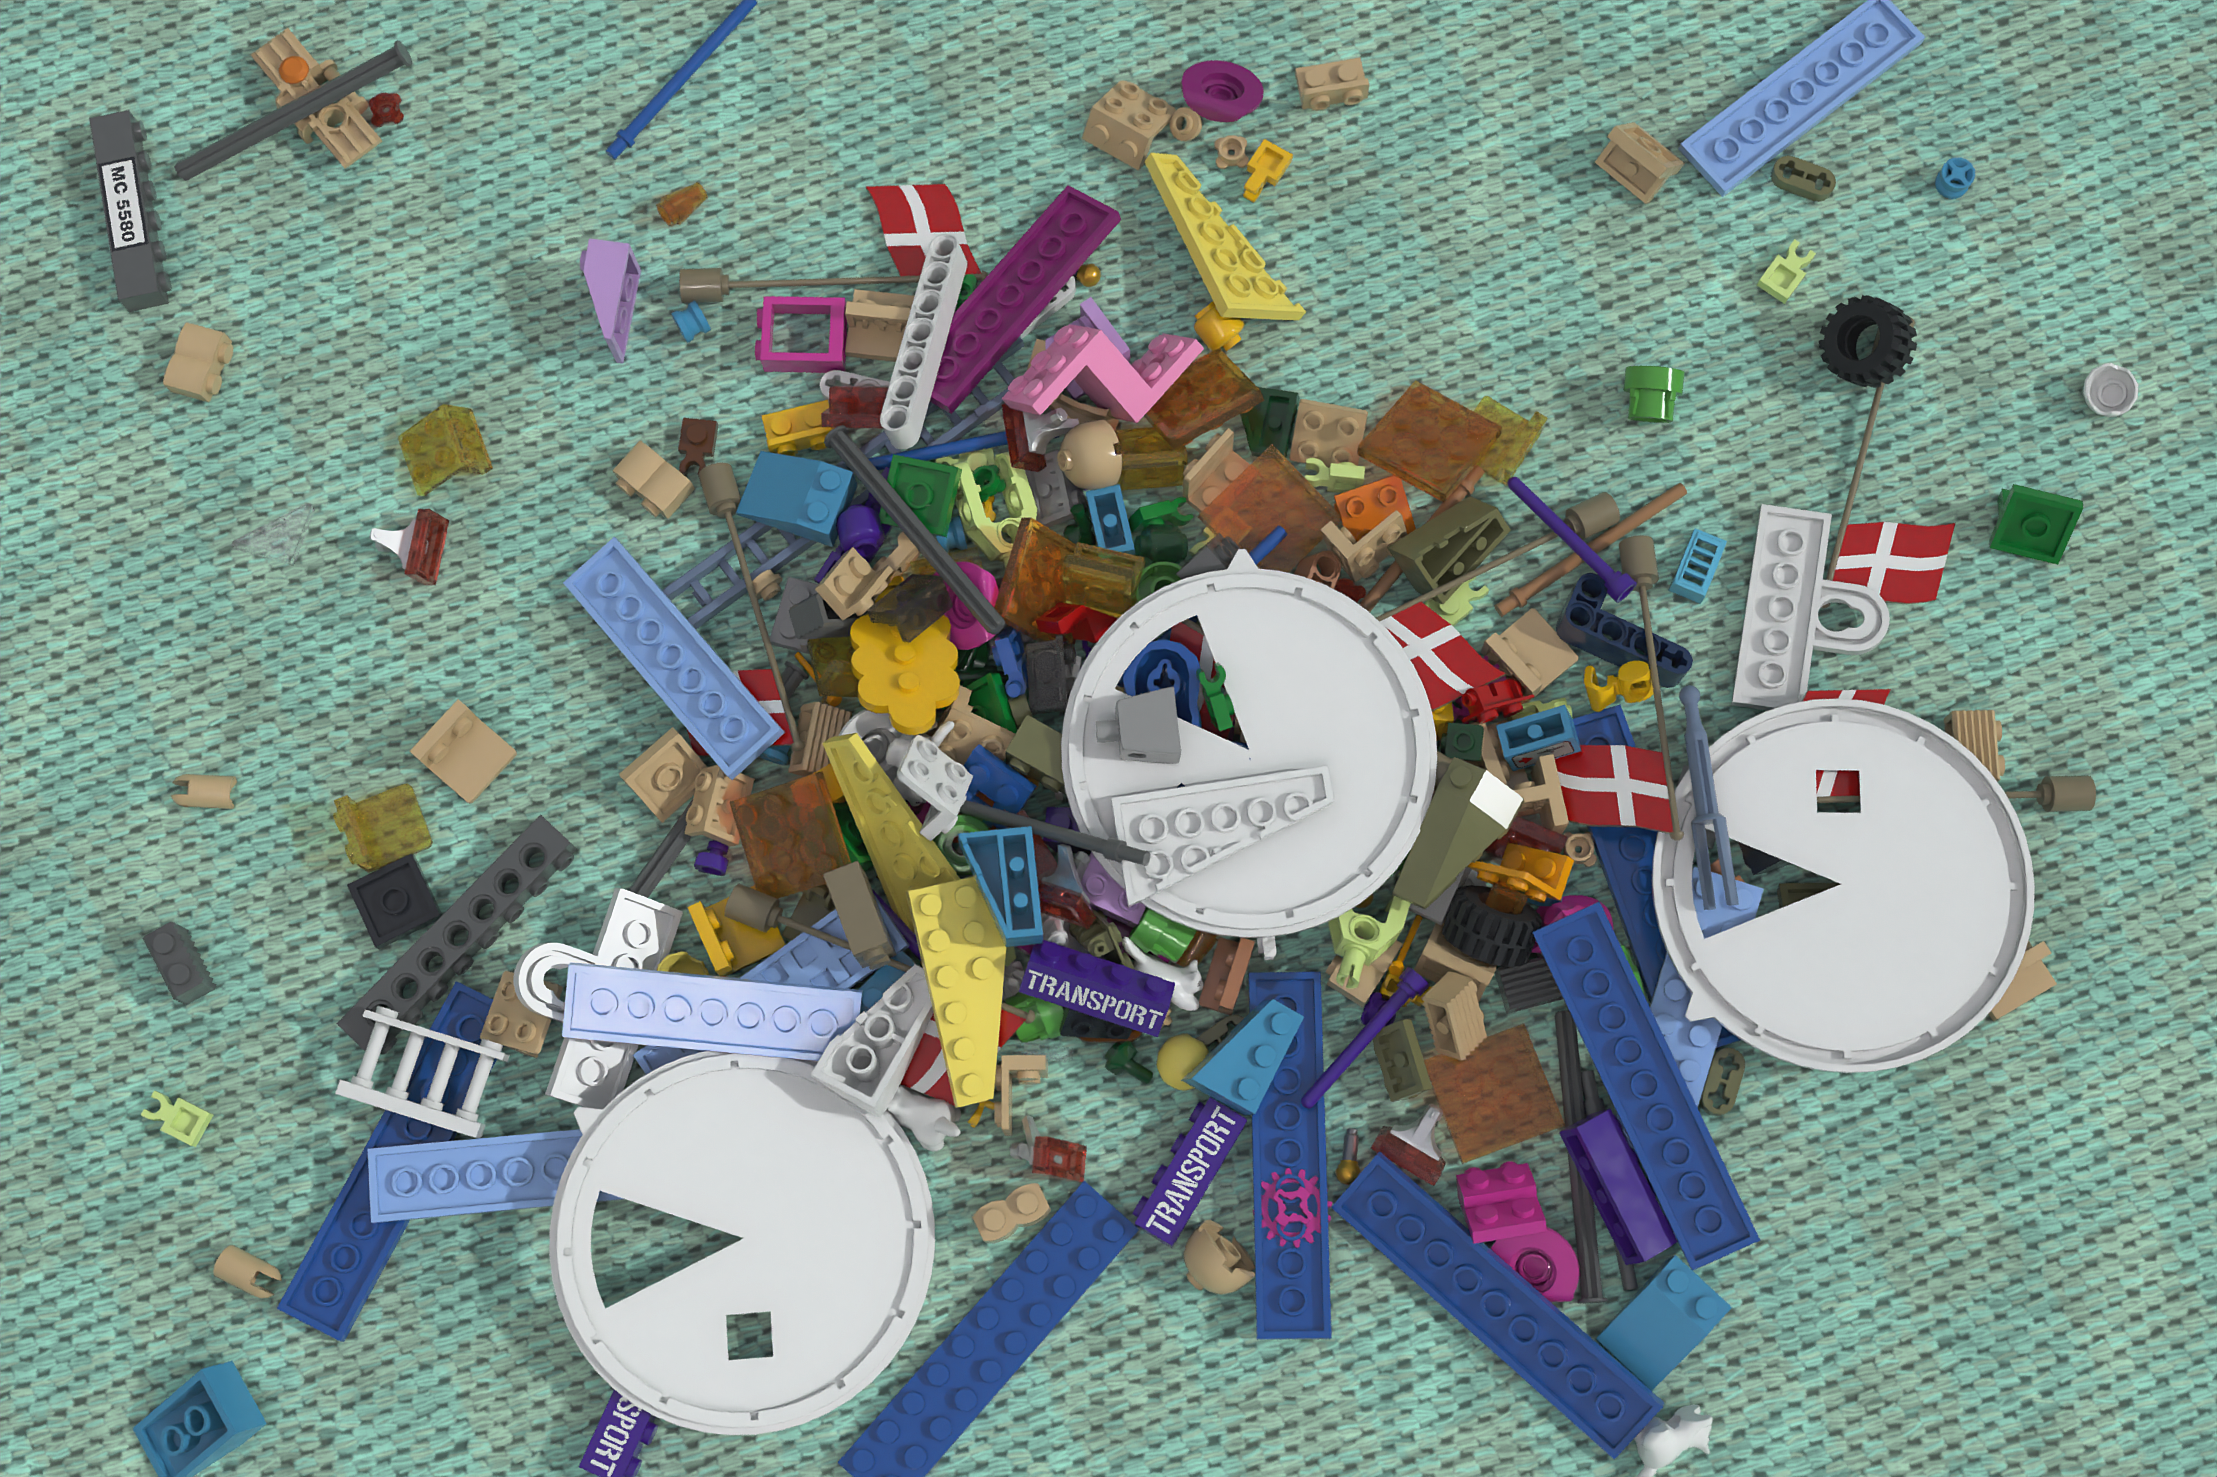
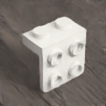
M916 735L910 742L898 769L897 776L904 784L931 804L920 834L929 841H932L941 831L944 834L948 833L957 822V815L967 798L965 795L973 775L963 765L955 762L943 753L935 743L921 735Z

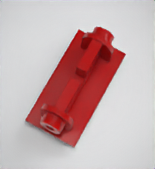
M1512 678L1495 682L1491 685L1487 684L1467 689L1465 694L1462 695V703L1468 708L1470 715L1462 719V723L1477 720L1479 724H1484L1499 717L1498 714L1503 713L1504 718L1513 716L1523 711L1522 704L1533 699L1535 696L1534 694L1523 696L1521 683Z

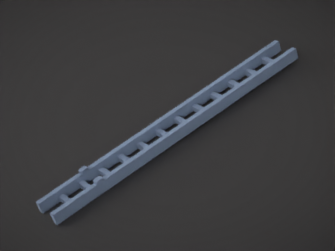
M1020 336L991 368V370L995 369L1008 386L1014 380V377L1002 362L1024 347L1023 339ZM976 386L970 393L980 406L964 420L955 411L950 414L929 402L925 418L940 408L954 427L935 440L923 426L920 437L927 445L926 447L958 441L1007 405L1002 400V397L1009 391L1008 388L989 401L980 388ZM885 431L859 448L868 459L884 447L890 454L901 452L892 446ZM844 461L836 465L837 467L852 471ZM868 489L854 498L850 506L855 504L865 505L868 500ZM756 522L738 535L742 550L748 547L761 564L759 568L750 573L752 581L766 570L770 569L773 573L777 572L817 542L804 537L796 539L792 533L777 529L789 546L769 560L755 540L773 527ZM732 540L662 590L672 601L688 588H693L692 594L703 607L687 619L695 629H698L748 592L744 578L741 580L727 562V560L736 555ZM717 567H720L734 586L713 600L699 580Z

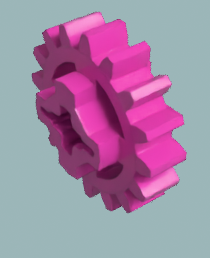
M1286 1168L1285 1175L1292 1174L1290 1168ZM1301 1169L1298 1177L1304 1182L1305 1188L1300 1186L1297 1191L1285 1192L1281 1188L1276 1192V1184L1280 1179L1276 1172L1272 1173L1274 1182L1271 1185L1264 1181L1261 1182L1262 1188L1266 1191L1264 1195H1261V1211L1263 1216L1262 1228L1268 1226L1270 1229L1267 1239L1270 1240L1275 1235L1280 1236L1277 1232V1222L1280 1224L1283 1234L1288 1237H1295L1300 1233L1283 1231L1288 1223H1303L1307 1229L1301 1238L1305 1237L1310 1244L1314 1242L1312 1232L1316 1231L1321 1234L1320 1189L1315 1187L1318 1181L1317 1176L1312 1177L1308 1181L1305 1179V1170ZM1288 1178L1282 1181L1280 1186L1286 1183L1299 1184V1182L1295 1179ZM1312 1193L1316 1198L1318 1207L1316 1218L1308 1211L1307 1199ZM1278 1195L1288 1200L1300 1198L1299 1208L1307 1219L1296 1213L1291 1214L1290 1217L1284 1213L1286 1206ZM1269 1198L1276 1202L1278 1206V1215L1273 1222L1268 1214ZM1328 1201L1329 1209L1332 1207V1201ZM1328 1215V1223H1330L1331 1216ZM1280 1236V1246L1284 1247L1287 1240ZM1300 1239L1293 1241L1295 1248H1299Z

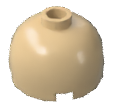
M1105 420L1087 421L1077 424L1065 434L1057 455L1059 468L1076 487L1085 490H1096L1114 486L1118 483L1121 475L1122 456L1121 454L1115 455L1113 444L1119 443L1112 426Z
M1205 1220L1194 1230L1185 1246L1184 1262L1189 1271L1186 1276L1190 1283L1198 1290L1205 1288L1209 1292L1221 1295L1236 1292L1256 1275L1255 1272H1251L1255 1268L1254 1262L1248 1252L1234 1237L1231 1243L1220 1234L1224 1229L1221 1225L1212 1220Z

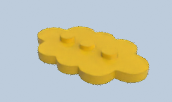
M894 588L884 591L877 597L873 614L861 616L851 626L850 642L855 649L851 659V669L854 676L860 680L858 683V699L860 704L866 710L873 713H888L891 725L898 732L905 735H918L931 729L935 723L936 709L949 706L959 696L960 679L954 671L958 663V651L956 646L949 641L951 624L948 617L934 609H921L918 598L912 592Z

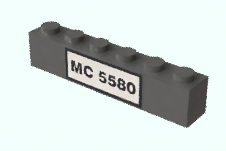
M129 110L89 118L118 300L129 312L169 304L167 292L172 290L168 273L163 270L162 261L167 260V255L162 241L158 239L157 231L162 230V225L157 211L153 209L152 201L157 200V194L153 182L148 178L147 171L152 170V164L149 154L143 148L142 141L147 140L145 127L142 121H137Z

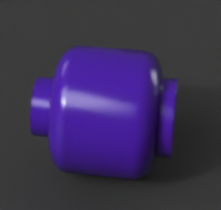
M855 504L849 506L837 518L836 528L843 551L846 552L854 547L863 558L874 555L883 545L885 534L879 513L875 509L862 504Z

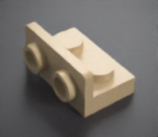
M1361 57L1295 68L1302 110L1311 108L1314 111H1320L1332 104L1338 103L1355 105L1368 98L1369 81L1364 76Z
M852 547L841 556L815 590L842 620H845L854 613L857 616H861L874 604L871 598L879 595L888 586L885 580L892 573L893 569L887 565L876 573L868 562Z
M718 765L702 768L695 779V794L692 805L686 814L687 825L685 834L691 837L704 835L730 847L738 845L755 779L740 773L731 780Z

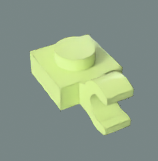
M1306 459L1305 469L1315 470L1318 473L1316 475H1305L1304 485L1307 487L1327 486V491L1343 493L1363 486L1364 466H1357L1351 462H1341L1339 464L1331 463L1330 468H1328L1320 459Z

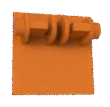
M1399 473L1334 495L1336 502L1333 504L1337 517L1340 516L1343 526L1353 535L1356 542L1396 510L1403 517L1407 535L1416 530Z

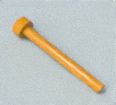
M797 652L794 657L827 695L829 705L833 707L839 705L842 701L839 693L832 692L802 654Z
M1416 915L1396 961H1392L1388 970L1392 975L1400 976L1405 968L1403 961L1422 921L1420 915Z

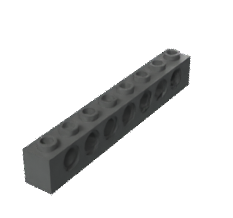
M540 814L337 1022V1025L366 1051L376 1021L363 1017L365 1010L375 1012L377 1006L390 1008L393 1011L399 1012L397 1020L413 1025L416 1024L423 1015L421 1010L430 1001L435 1002L448 990L447 983L456 974L462 975L472 966L474 962L472 957L481 948L487 949L499 937L498 931L506 922L512 923L519 918L524 911L523 905L532 896L538 897L546 890L549 885L548 879L557 870L561 872L574 860L573 853L577 848ZM536 853H544L543 863L536 868H531L529 866L530 858ZM518 878L519 886L517 890L506 894L504 892L506 882L510 879ZM487 904H493L494 911L491 917L480 920L479 912L481 908ZM461 930H467V941L463 945L455 946V935ZM436 956H442L443 964L441 968L436 972H430L429 962ZM411 982H416L417 991L415 995L405 999L403 996L405 986ZM390 1025L380 1053L381 1055L387 1053L396 1044V1036L403 1029Z

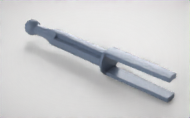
M1688 685L1679 692V699L1685 708L1686 731L1684 737L1696 817L1692 820L1691 826L1704 910L1716 909L1705 831V825L1708 824L1714 825L1727 905H1739L1726 817L1718 812L1707 732L1701 723L1698 702L1700 700V692L1696 687Z

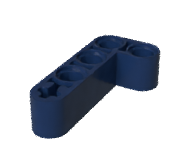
M1595 573L1582 575L1568 595L1556 624L1557 635L1564 642L1618 667L1630 661H1643L1648 664L1650 669L1645 629L1602 610L1601 607L1608 590L1604 586L1606 582ZM1582 591L1588 592L1593 598L1586 596ZM1571 619L1578 621L1581 626L1575 625ZM1652 633L1655 656L1658 659L1656 663L1659 684L1666 688L1675 687L1692 667V655L1683 646ZM1603 634L1609 635L1613 641L1605 638ZM1635 648L1640 649L1641 651H1643V653L1645 654V656L1639 654V653L1635 650Z

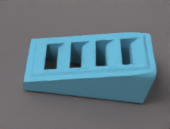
M1695 528L1668 591L1701 604L1711 584L1727 541ZM1697 540L1717 547L1715 552L1697 546ZM1692 553H1698L1712 560L1709 564L1691 556ZM1688 563L1707 570L1706 574L1688 568ZM1686 574L1702 581L1701 586L1684 579L1683 575Z

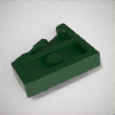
M1234 384L1233 390L1252 456L1286 461L1299 403V394L1297 392Z

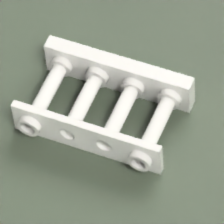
M377 1006L375 1012L365 1010L363 1017L376 1021L357 1076H352L351 1082L340 1080L335 1094L471 1137L481 1138L486 1125L477 1122L479 1115L475 1113L494 1059L508 1062L510 1055L501 1052L503 1045L482 1039L480 1045L400 1021L397 1020L399 1012ZM391 1025L411 1033L392 1087H387L386 1093L372 1089L374 1082L371 1081ZM426 1036L446 1044L427 1098H422L421 1104L407 1100L409 1093L406 1092ZM461 1047L480 1053V1057L462 1109H457L456 1115L442 1111L444 1104L441 1103L459 1048Z

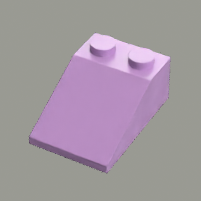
M589 239L587 250H583L581 253L580 269L584 272L604 339L616 363L623 364L641 269L629 243Z

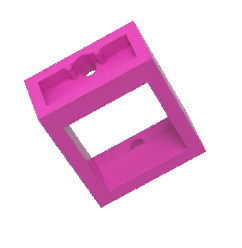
M764 296L763 308L757 309V327L762 329L761 340H756L755 359L761 361L764 372L827 373L831 370L845 371V347L848 326L845 315L847 304L845 297ZM774 313L830 314L829 353L772 352Z

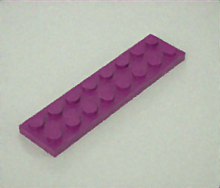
M1069 185L1065 187L954 313L931 394V403L950 414L956 410L1121 221L1119 211Z

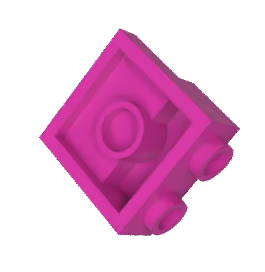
M1508 1161L1499 1168L1481 1170L1480 1168L1472 1167L1463 1174L1456 1175L1458 1200L1473 1244L1547 1231L1546 1219L1537 1198L1536 1183L1528 1163L1517 1164Z

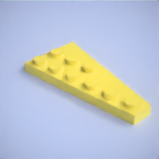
M1150 153L1144 162L1220 316L1300 320L1306 313L1304 308L1299 303L1295 305L1291 303L1284 294L1287 291L1285 285L1281 280L1274 281L1263 269L1266 262L1234 224L1228 226L1221 218L1220 213L1223 210L1215 201L1209 202L1199 191L1201 183L1182 160L1173 154Z
M857 733L831 737L822 744L889 904L898 917L915 934L906 892L959 880L960 877L933 840L929 841L920 834L921 822Z
M974 876L908 891L906 896L955 1107L959 1108L991 1100L994 1098L1006 946Z

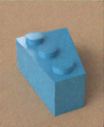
M1032 826L959 833V846L1005 946L1043 943Z
M1274 999L1260 1002L1181 1081L1242 1115L1255 1114L1304 1016Z

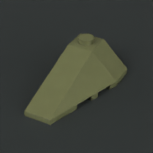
M1454 757L1436 789L1421 824L1420 833L1409 852L1392 894L1422 909H1427L1457 880L1456 877L1472 861L1475 863L1483 856L1482 852L1496 839L1500 840L1508 832L1524 803V798L1487 770Z

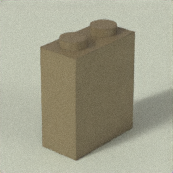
M855 861L824 873L823 876L855 959L862 968L869 966L870 970L889 964V958L896 956V952L868 877L859 862Z

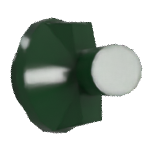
M1076 504L1070 509L1076 522L1075 524L1068 525L1064 529L1063 535L1072 548L1080 551L1090 550L1096 544L1095 536L1091 531L1092 524L1083 505Z
M1129 1041L1123 1044L1116 1042L1104 1056L1107 1060L1105 1068L1115 1075H1120L1125 1071L1144 1084H1148L1153 1077L1152 1071L1133 1060L1138 1051Z

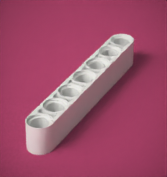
M940 234L932 239L929 244L881 412L880 423L892 446L896 449L911 448L920 438L966 272L967 260L957 238L953 234Z

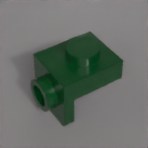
M1448 723L1447 733L1442 734L1441 753L1452 760L1456 757L1463 761H1480L1484 737L1483 726Z

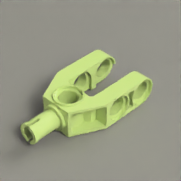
M1013 450L995 456L994 463L1000 470L999 476L1006 482V488L1002 493L1010 518L997 523L991 522L990 517L986 518L979 496L981 488L980 485H976L968 463L964 461L951 464L950 466L962 469L955 502L965 533L991 562L996 560L1004 562L1007 574L1011 573L1016 590L1018 587L1021 589L1031 585L1033 582L1030 579L1023 555L1033 545L1037 507L1020 455ZM1001 531L1006 532L1010 536L1012 544L1007 543L1003 539Z
M1392 895L1385 909L1388 912L1385 923H1381L1369 915L1357 914L1352 909L1328 921L1334 953L1343 956L1339 973L1336 976V982L1340 986L1344 985L1345 978L1349 976L1346 988H1357L1363 966H1370L1395 943L1404 927L1410 907L1409 902Z

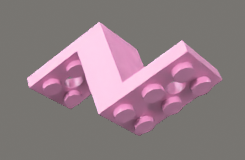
M1069 324L1061 328L1054 335V342L1046 350L1041 351L1032 359V366L1023 375L1018 376L1009 384V391L1002 397V400L1011 409L1041 415L1074 379L1098 408H1110L1113 417L1138 423L1204 348L1197 339L1163 333L1150 342L1149 350L1140 359L1130 364L1102 330Z

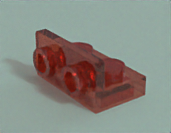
M831 386L829 388V408L821 413L822 427L844 425L847 428H883L880 423V416L889 387Z
M1516 816L1508 832L1500 840L1496 839L1485 851L1503 858L1507 844L1512 843L1560 854L1568 837Z

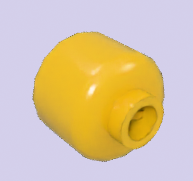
M1213 301L1194 316L1197 319L1194 324V330L1210 350L1215 351L1223 347L1227 352L1242 340L1238 333L1244 328L1243 320L1241 318L1221 317Z

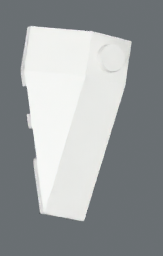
M916 964L912 966L883 993V997L867 1012L863 1011L855 1019L856 1022L841 1036L838 1034L828 1044L811 1076L849 1102L882 1118L901 1084L933 1014L924 969Z

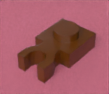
M683 418L678 450L680 454H686L679 467V471L687 477L688 468L692 465L699 466V474L706 467L704 462L705 456L714 457L719 426L717 421Z

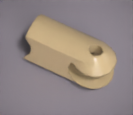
M183 774L176 777L172 782L175 785L188 787L187 794L171 795L173 801L179 806L234 809V804L230 799V792L237 783L235 776Z
M229 1245L223 1250L213 1270L215 1277L261 1299L269 1298L275 1294L255 1284L256 1277L260 1272L282 1281L281 1274L276 1267L234 1245Z

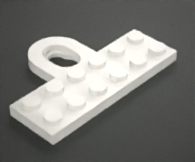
M1761 504L1731 705L1769 711L1787 704L1801 702L1807 692L1813 650L1845 655H1861L1873 650L1883 640L1889 627L1890 617L1887 605L1882 597L1874 590L1863 585L1823 579L1832 514ZM1828 603L1847 604L1851 609L1861 612L1864 621L1857 628L1848 627L1845 630L1833 632L1821 625L1818 619V611L1823 605Z
M615 888L593 954L562 943L547 942L531 947L521 956L514 971V988L518 999L528 1010L563 1023L565 1003L556 997L554 991L546 988L543 982L544 974L549 969L561 970L567 968L570 962L657 970L658 964L670 953L683 911L625 889ZM564 1037L545 1095L581 1107L603 1110L624 1090L634 1061L633 1054L637 1052L639 1044Z

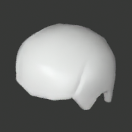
M2105 363L2092 369L2084 381L2083 396L2087 406L2093 412L2106 417H2117L2128 412L2137 400L2138 383L2129 369L2114 365L2113 363Z

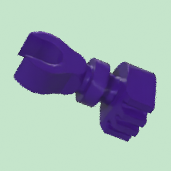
M716 840L709 841L707 850L710 852L698 853L694 863L695 869L702 873L725 876L729 860L723 857V855H727L729 846Z

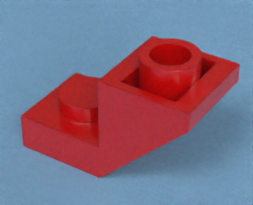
M1058 603L1035 619L1040 632L1053 633L1057 636L1072 633L1074 639L1097 643L1118 618L1084 605Z

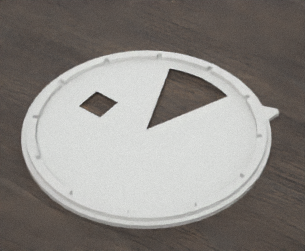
M1238 549L1228 569L1188 577L1157 590L1121 615L1102 635L1086 658L1071 690L1063 721L1061 757L1065 792L1079 831L1106 840L1110 837L1117 839L1111 798L1173 789L1181 783L1187 787L1328 765L1334 795L1333 804L1140 902L1163 917L1194 930L1220 936L1264 938L1293 934L1317 927L1341 916L1378 890L1396 871L1419 835L1421 824L1431 803L1436 780L1437 742L1432 710L1421 679L1402 646L1382 623L1352 599L1327 585L1291 573L1258 569L1247 550ZM1197 615L1215 662L1221 664L1225 669L1226 679L1224 686L1231 698L1234 712L1249 750L1177 717L1181 746L1179 763L1170 764L1120 759L1118 741L1097 743L1095 722L1116 719V702L1120 699L1131 697L1116 690L1115 687L1133 659L1161 633L1179 622ZM1091 851L1110 877L1125 890L1121 862L1105 859L1103 854Z
M1837 698L1808 700L1765 711L1742 722L1721 736L1709 747L1718 812L1726 817L1729 838L1840 883V885L1705 939L1697 919L1693 901L1692 865L1695 846L1691 822L1696 817L1690 770L1688 769L1675 789L1680 831L1684 832V837L1679 841L1671 839L1668 833H1657L1652 864V891L1657 923L1667 953L1680 978L1692 993L1684 1016L1689 1022L1714 1018L1729 1032L1750 1046L1774 1058L1797 1066L1828 1072H1875L1907 1065L1947 1048L1979 1024L2000 1001L2021 964L2031 933L2035 889L2032 860L2026 836L2004 790L1976 756L1955 738L1935 725L1908 712L1863 700ZM1816 770H1859L1861 813L1817 812ZM1713 824L1705 825V828L1714 831Z
M704 1051L660 1066L639 1078L619 1093L603 1110L578 1107L574 1111L582 1137L573 1150L561 1176L550 1223L549 1256L552 1281L558 1305L568 1330L580 1351L595 1371L618 1393L655 1417L681 1427L723 1435H756L781 1431L805 1424L833 1411L867 1387L889 1365L905 1343L917 1321L930 1283L935 1252V1221L932 1199L925 1173L905 1132L890 1112L886 1109L882 1118L849 1102L812 1077L811 1074L818 1061ZM599 1191L744 1238L607 1308L604 1307L597 1288L591 1257V1228ZM771 1311L773 1357L728 1360L726 1315Z

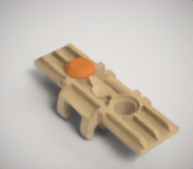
M286 28L251 54L255 62L280 90L279 95L275 99L277 109L314 90L326 80L330 81L340 76V73L337 71L338 67L333 60L329 59L319 64L289 28ZM355 91L343 97L339 102L332 103L294 123L297 126L299 136L306 144L313 141L311 133L314 131L344 168L349 167L383 142L361 116L369 104L364 97H359ZM343 122L340 126L334 127L336 124Z

